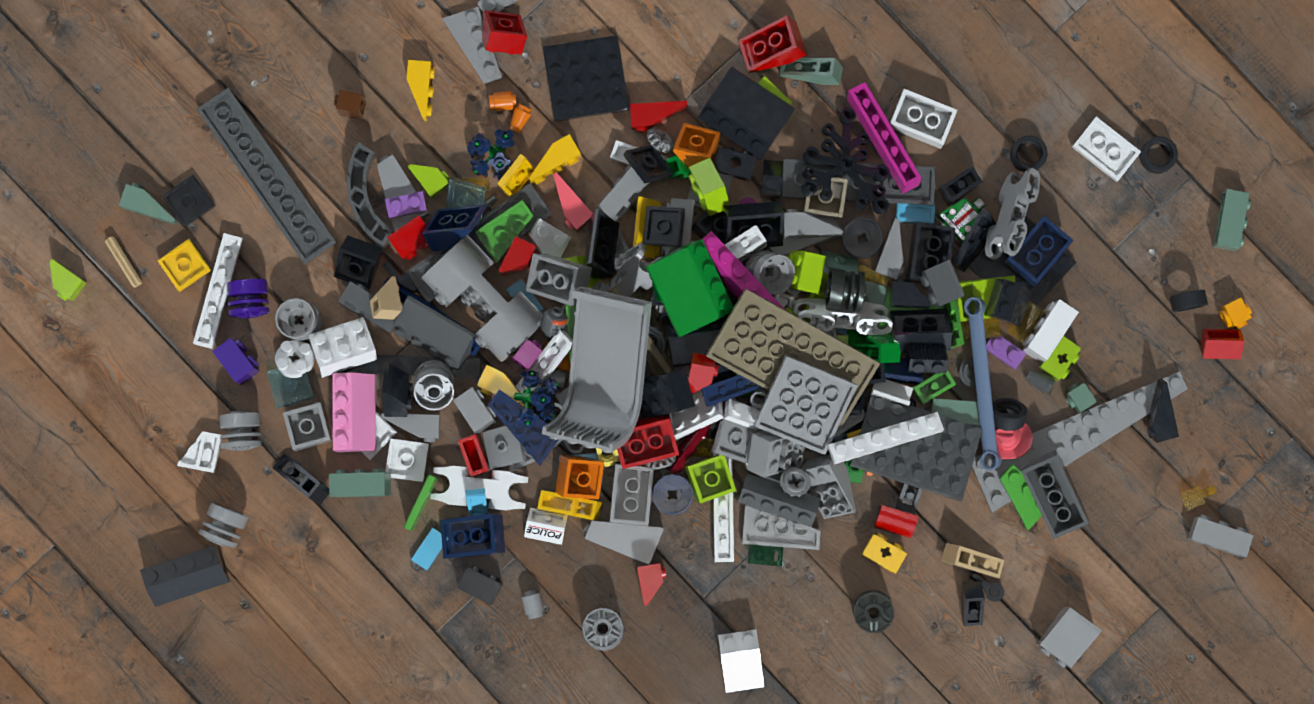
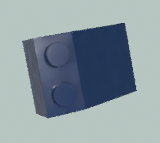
M486 205L438 209L422 233L432 251H445L463 239L473 230L486 209Z
M485 514L440 520L443 559L506 553L502 514Z

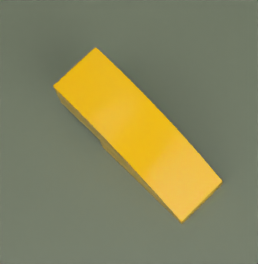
M541 490L537 509L598 521L602 502L583 498H567L554 492Z

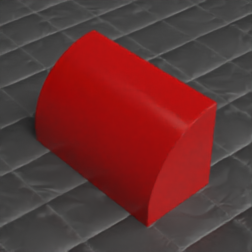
M1203 329L1201 338L1203 359H1241L1244 346L1241 330Z
M478 434L458 440L470 477L492 471L490 470L489 462Z
M880 505L874 528L911 539L919 516Z

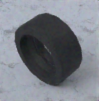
M1032 135L1023 136L1018 139L1010 151V160L1013 166L1021 172H1025L1030 168L1040 169L1048 156L1045 143L1040 138ZM1031 143L1039 149L1040 157L1035 164L1026 165L1019 160L1018 150L1021 145Z
M1162 136L1151 138L1140 150L1141 164L1151 173L1161 174L1167 172L1175 165L1178 159L1176 145L1172 140ZM1156 144L1166 146L1170 153L1168 162L1162 166L1152 164L1148 158L1150 147Z
M1205 290L1189 291L1170 296L1172 312L1186 311L1208 305Z
M1011 398L997 399L992 403L995 427L1005 431H1014L1024 426L1027 408L1023 403ZM1001 413H1010L1015 416H1007Z

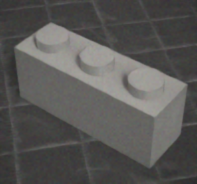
M1205 515L1194 517L1188 540L1239 557H1247L1254 536L1248 534L1249 530L1237 527V530L1230 528V524L1219 521V523L1212 522V518Z

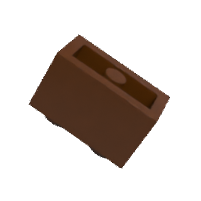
M340 90L339 95H335L334 106H336L341 116L363 120L366 100L363 94Z

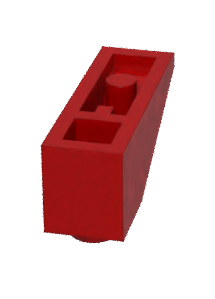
M687 100L630 104L631 130L646 132L647 129L653 128L686 109Z

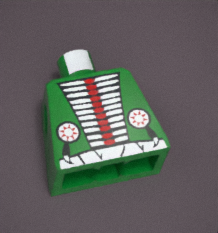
M964 198L940 213L938 219L945 226L955 228L954 236L962 244L979 216V211L985 207V204L980 198H976L972 203Z

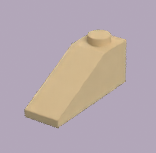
M949 543L945 545L941 560L944 563L999 579L1004 564L1003 559Z

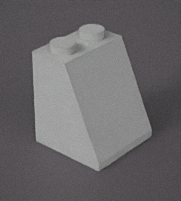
M1063 607L1037 645L1041 647L1039 651L1048 657L1051 654L1055 657V662L1062 668L1066 666L1072 668L1102 630L1071 607Z

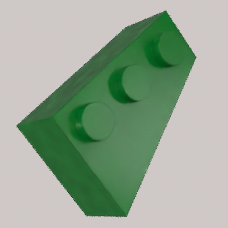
M847 329L848 345L870 356L879 363L900 362V343L886 334L863 335L857 330Z

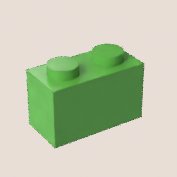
M947 370L946 373L935 374L913 387L912 392L919 404L923 405L955 386L956 383Z

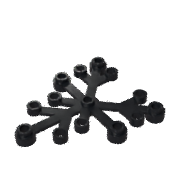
M844 108L839 115L840 122L843 124L842 138L835 131L831 123H826L822 127V133L825 136H830L842 150V154L830 139H825L821 144V148L825 152H830L834 158L820 155L815 147H807L802 155L805 163L819 162L834 166V168L826 173L814 170L812 167H806L802 172V176L806 181L802 184L801 191L805 196H813L818 191V188L823 185L819 196L822 200L828 201L833 195L831 179L840 173L848 174L858 186V199L855 201L856 208L863 210L868 205L867 197L872 203L873 211L876 214H883L889 208L888 200L882 197L886 193L885 187L864 182L857 172L873 176L876 181L882 182L888 178L890 170L882 164L878 165L875 169L855 164L858 161H865L869 156V152L865 148H860L855 155L850 157V151L859 145H865L870 138L867 133L861 132L857 138L850 141L851 123L855 120L856 113L851 108Z

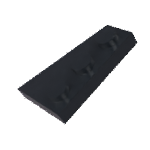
M984 208L981 210L953 260L957 268L962 272L966 271L985 247L990 226L996 224L989 211Z

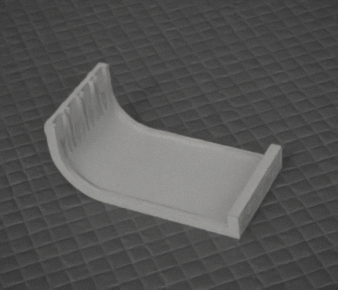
M581 286L572 291V298L577 299L567 398L558 417L551 423L543 426L542 434L549 436L550 439L567 440L566 442L570 444L579 443L583 444L586 448L602 449V452L612 453L628 441L640 414L652 302Z

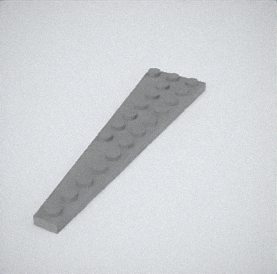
M1180 372L1163 378L1168 384L1171 399L1187 390ZM1157 381L1032 433L1033 443L1025 455L1016 459H1002L1000 466L994 470H986L982 467L980 462L982 454L974 457L972 470L990 512L993 513L1011 501L999 480V476L1010 464L1015 465L1021 471V469L1038 457L1056 450L1064 467L1148 415ZM988 453L985 461L991 467L992 459L990 453Z

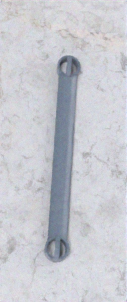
M971 297L966 300L964 309L969 317L979 422L982 429L983 454L980 462L984 469L994 470L1000 466L1002 458L997 452L983 319L986 305L980 297ZM972 300L975 302V314L969 309V304ZM988 453H990L992 459L991 467L985 461Z

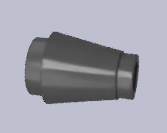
M1032 370L1029 371L1025 379L1041 392L1048 394L1056 381L1050 375Z

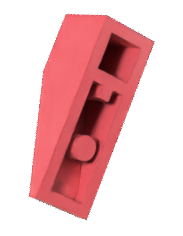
M555 172L553 176L564 218L566 219L564 223L571 231L575 229L578 232L590 222L593 213L558 173Z

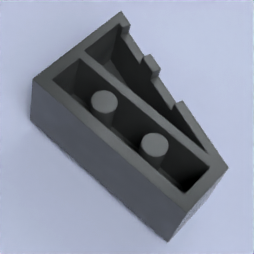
M350 281L339 299L340 304L392 335L396 318L394 320L373 318L370 300L374 295L367 292L368 289L361 284L356 285Z

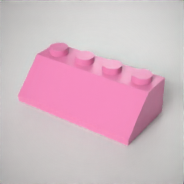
M332 373L333 451L338 453L376 451V375Z

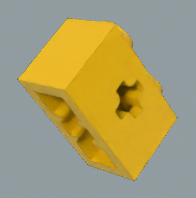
M880 533L877 536L872 534L861 555L896 574L907 555L904 552L905 548L897 543H894V545L888 543V538ZM887 547L889 556L882 557L880 550Z

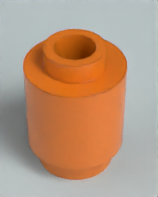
M511 91L496 92L493 95H489L490 110H495L496 112L514 110L513 106L517 105L516 95L512 94Z

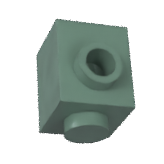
M1077 382L1068 388L1069 392L1065 394L1067 404L1070 408H1074L1077 413H1081L1097 402L1085 383L1079 385Z

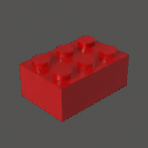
M670 414L637 421L628 441L617 449L622 469L679 455V448Z

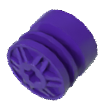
M244 279L226 283L227 296L236 298L235 301L228 303L229 307L237 308L229 310L230 317L243 319L257 318L270 313L268 307H260L269 304V300L260 299V296L268 293L267 280Z

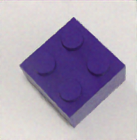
M229 338L212 352L232 379L242 385L260 372L257 368L259 364L253 356L251 357L250 354H246L248 349L241 341Z

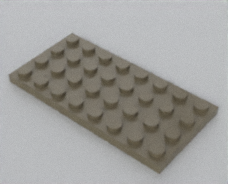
M747 288L744 289L706 353V357L767 390H770L785 355L857 383L858 386L838 429H841L880 365L878 361Z

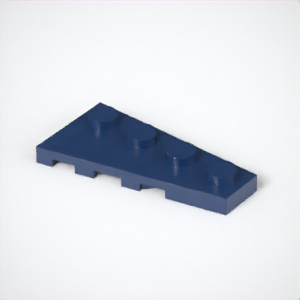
M499 389L488 406L491 407L493 412L533 457L536 463L541 466L559 439H550L549 436L542 434L543 426L547 425V423L540 418L535 420L534 425L530 426L517 423L516 419L520 417V411L525 409V407Z

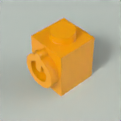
M1242 298L1220 307L1219 315L1227 328L1236 326L1239 329L1247 325V320L1252 318L1250 315L1251 309L1247 304H1244Z

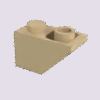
M392 276L370 300L373 318L394 320L402 312V302L399 297V286L396 282V277Z

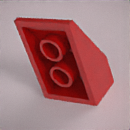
M787 15L738 40L748 73L790 64L807 55L798 24Z

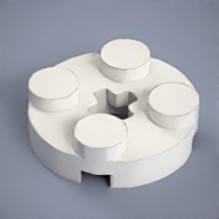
M299 340L284 341L275 355L278 369L284 376L289 378H299L305 372H309L315 360L310 345ZM297 356L300 359L292 362L291 357Z

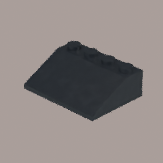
M732 66L706 103L698 118L759 159H762L769 151L795 108Z

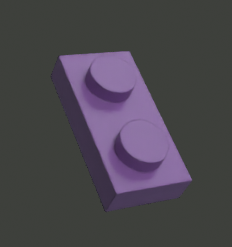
M423 191L385 199L389 219L427 211Z
M996 332L992 334L986 343L989 353L1014 370H1016L1026 355L1025 352Z

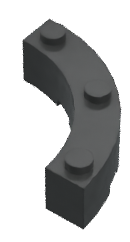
M358 142L349 162L347 174L348 199L362 230L373 242L385 250L390 242L387 237L394 233V231L376 215L368 196V175L376 155L374 151Z

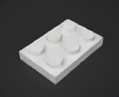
M1098 117L1094 118L1072 146V148L1116 182L1119 181L1141 153L1140 150Z
M701 391L693 394L694 407L672 413V424L676 439L678 440L724 418L723 401L707 407Z

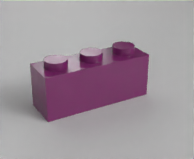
M527 339L512 360L528 371L542 353L541 345L534 339L531 341Z

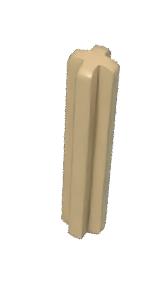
M115 237L107 238L105 240L106 245L134 288L140 286L142 280Z

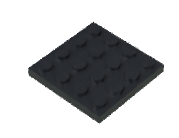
M618 35L543 47L554 122L629 111Z
M1025 216L1024 222L1027 225V235L1035 224ZM1011 243L1009 244V247L1012 251L1014 249V244ZM996 244L991 246L993 254L996 252ZM984 249L969 265V268L981 279L1015 275L1016 283L1031 290L1023 317L1026 318L1077 262L1064 251L1035 286L1029 284L1004 263L1009 256L1004 250L999 258L992 260L986 256Z

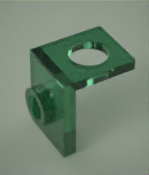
M749 544L748 564L782 566L783 547ZM776 551L778 552V559H777V561H775V559H774V555H775V552H776Z

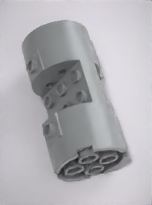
M466 235L421 278L434 291L435 299L441 305L447 307L459 295L462 297V303L467 307H471L475 311L474 315L480 321L485 322L475 333V341L482 348L489 349L502 362L541 325L543 314L521 291L507 302L481 274L494 262Z

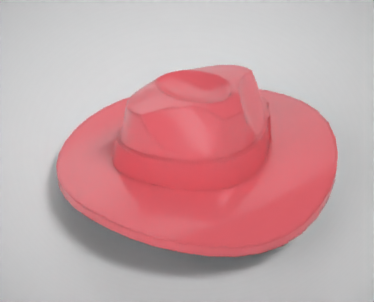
M1026 423L1021 429L1014 431H1005L995 427L997 452L1001 455L1002 459H1016L1025 455L1030 450L1033 443V434Z

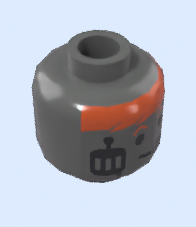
M560 308L547 309L543 314L540 327L546 336L554 337L560 330H565L568 317Z

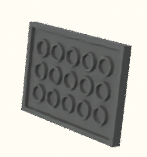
M871 395L859 435L929 415L932 412ZM939 415L944 428L943 432L851 460L850 466L961 502L964 497L982 429Z

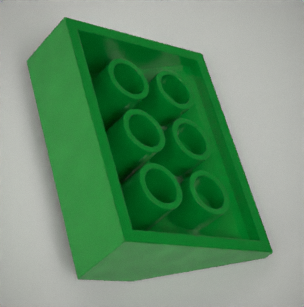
M702 239L691 241L646 266L678 337L684 336L725 316L734 308Z

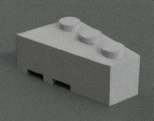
M630 164L625 169L626 174L616 180L613 184L614 188L605 194L598 206L600 210L614 221H620L638 199V196L640 197L651 183L644 184Z

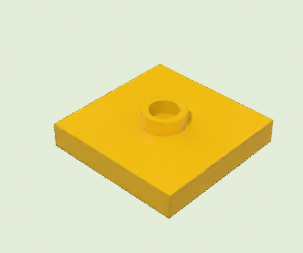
M520 154L497 185L510 198L526 185L535 168L525 156Z
M187 239L157 260L179 292L212 271L190 239Z

